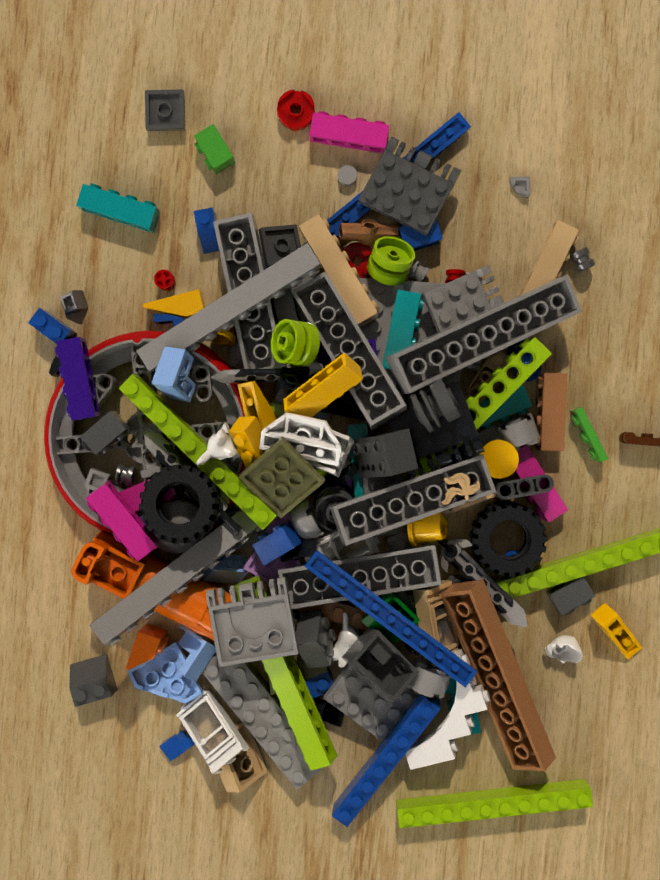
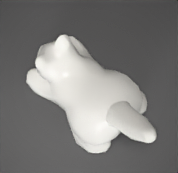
M224 423L222 428L209 438L207 450L197 460L196 465H202L211 458L219 460L232 458L238 453L228 432L230 428L227 423Z
M343 613L342 628L337 642L333 645L334 656L331 658L332 661L338 660L340 668L347 664L342 656L360 637L359 628L348 625L349 617L347 613Z

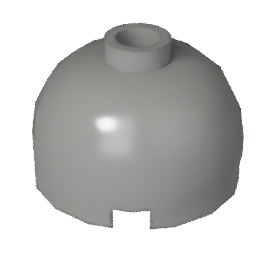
M308 499L300 502L293 508L290 516L291 525L301 538H318L325 534L324 528L319 526L316 520L315 507L311 502H308Z

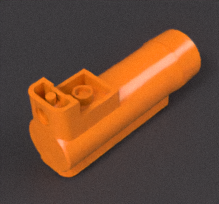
M101 531L91 542L81 548L71 573L74 579L85 585L93 583L124 599L170 563L150 553L137 561L128 555L126 547L122 542L119 543L114 536ZM202 579L196 582L192 580L187 584L188 588L181 594L175 593L170 597L172 600L164 607L160 605L154 610L184 625L195 633L214 641L206 590L215 589L217 593L219 587L213 586ZM225 591V603L231 602L230 593Z

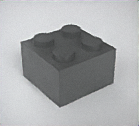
M321 609L299 613L296 636L299 654L308 669L331 666V658L334 656L333 641L336 639L334 629L330 627L328 618L324 616Z

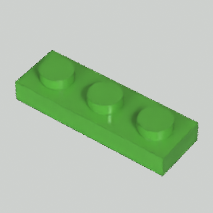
M577 407L571 410V420L575 426L579 427L581 431L579 433L580 438L584 443H587L590 449L588 453L592 460L603 462L609 459L583 408Z

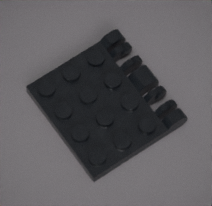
M458 380L445 386L451 389L458 403L456 407L461 415L460 418L449 423L442 416L440 417L442 427L438 428L435 421H432L434 431L429 433L427 428L419 421L412 407V399L408 398L403 400L407 410L388 421L391 431L410 430L419 475L424 474L423 466L419 460L421 457L426 456L431 471L436 469L431 457L432 453H435L440 468L452 464L453 460L448 449L449 447L453 448L457 461L462 460L457 444L464 442L467 455L469 457L474 456L468 440L472 439L477 454L485 452ZM431 390L426 392L428 396L431 395ZM421 394L417 395L419 400L423 399ZM415 469L406 472L409 479L416 477Z

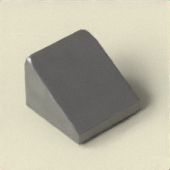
M72 290L60 297L66 315L88 308L82 290Z

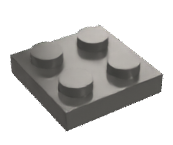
M183 89L145 90V127L147 131L185 130V99Z
M297 224L262 227L258 230L266 268L301 247Z

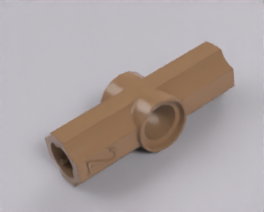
M369 219L363 220L362 223H341L338 230L340 241H359L361 244L368 246L374 245L378 238L384 236L396 238L399 236L397 224H378L376 221Z

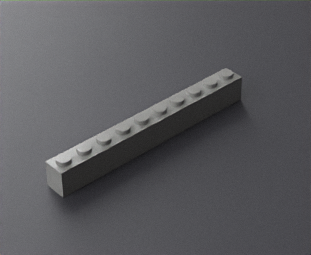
M306 243L136 351L148 371L154 373L156 372L164 347L185 349L187 352L197 350L200 347V343L205 340L207 342L213 340L218 336L216 333L221 330H229L234 326L235 321L248 318L251 315V311L256 308L258 310L268 305L267 301L283 296L285 290L290 287L295 288L299 286L305 277L309 276L311 278L319 273L321 264L308 243Z
M241 509L231 517L243 528L237 535L224 522L89 626L105 647L108 645L114 646L121 640L120 636L126 631L130 633L139 626L137 623L143 618L145 620L149 619L155 614L154 610L157 607L167 605L172 600L171 596L175 593L181 594L188 588V583L192 580L198 581L204 576L203 572L206 569L216 567L220 563L219 559L224 555L226 557L230 556L236 551L235 547L240 543L244 545L251 539L250 535L255 531L259 533L262 529Z

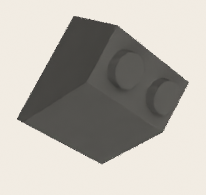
M107 654L70 664L69 689L75 707L112 697L118 690Z

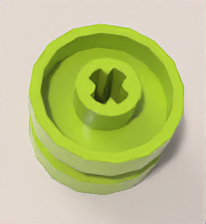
M391 236L378 238L369 257L367 271L373 279L389 286L403 284L407 280L410 268L415 260V251L402 239Z
M290 319L281 320L275 326L271 338V351L274 359L282 364L298 366L310 365L315 360L320 346V335L316 326L308 322Z

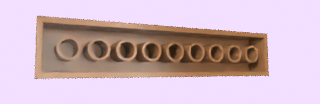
M484 580L454 583L441 593V597L465 655L467 654L470 666L477 670V673L474 675L477 684L483 685L484 690L489 692L491 702H489L488 711L512 769L546 771L556 756Z

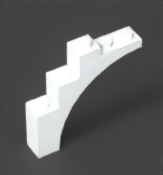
M462 649L454 652V654L470 665L467 654L464 655ZM475 676L466 688L457 682L455 701L444 721L433 732L416 740L405 755L410 770L455 759L456 753L459 750L455 738L471 735L472 729L475 726L473 717L469 714L487 710L489 702H491L488 690H484L483 685L475 686L477 685Z

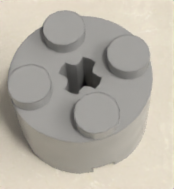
M526 413L527 417L524 418L521 415L511 417L509 420L501 422L500 427L496 424L495 429L499 439L511 443L517 451L522 445L527 444L530 446L538 443L540 435L532 413Z
M424 656L414 660L413 666L419 673L410 682L413 685L412 690L424 696L433 698L434 694H437L439 698H444L451 677L431 661L424 659Z

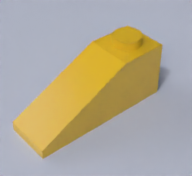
M197 289L144 303L143 307L148 311L189 318L205 308L202 292Z
M255 381L237 384L245 417L256 416L262 429L277 419Z
M606 603L591 614L598 626L627 660L642 649V646L620 616Z

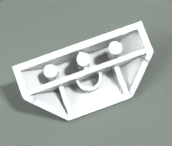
M286 412L261 431L259 448L261 450L269 449L283 436L305 459L339 466L342 446L325 420Z

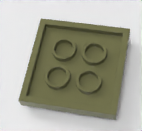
M283 436L238 476L280 518L285 516L325 482V478Z

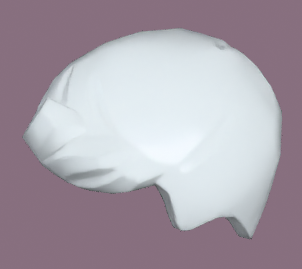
M569 635L556 637L544 648L547 656L557 658L561 663L567 661L579 663L583 657L578 641L575 637Z

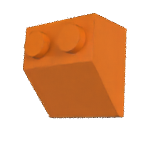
M146 624L138 631L125 669L130 670L153 659L158 653H162L169 640V637H166L168 631L150 624Z

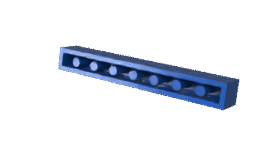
M419 694L335 801L332 817L346 827L350 825L440 711V700L438 698Z

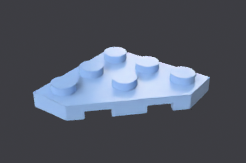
M178 642L163 649L162 653H158L153 659L127 671L136 689L174 699L178 702L186 704L204 694L198 680L195 682L182 675V672L179 671L187 658Z

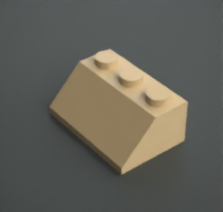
M242 721L236 722L234 725L250 749L248 751H241L235 756L236 760L234 762L225 764L221 768L223 771L220 773V777L226 792L240 793L268 772L254 736ZM224 728L207 741L210 751L229 736Z

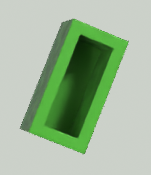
M214 124L194 135L196 140L194 145L199 154L204 153L206 157L204 162L209 170L213 169L218 174L236 163Z

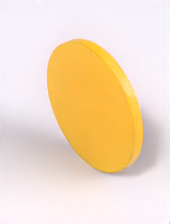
M493 440L483 447L485 452L480 453V455H484L491 477L498 479L506 478L515 472L519 464V455L511 443L505 440Z

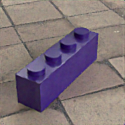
M76 337L56 341L57 347H55L57 358L60 359L59 373L61 378L64 379L63 393L68 400V416L71 417V421L100 416L86 338Z

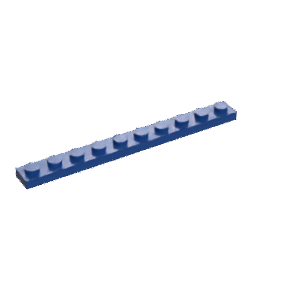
M460 112L415 147L417 150L411 161L412 163H414L420 150L433 156V160L470 130L471 126ZM361 193L327 220L331 227L329 232L332 236L335 234L337 238L339 237V224L356 223L372 210L358 203Z
M317 549L304 565L308 570L465 688L477 673L476 669Z

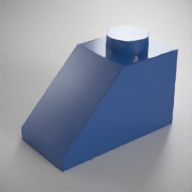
M213 207L194 211L203 253L219 251L213 221H217V217Z

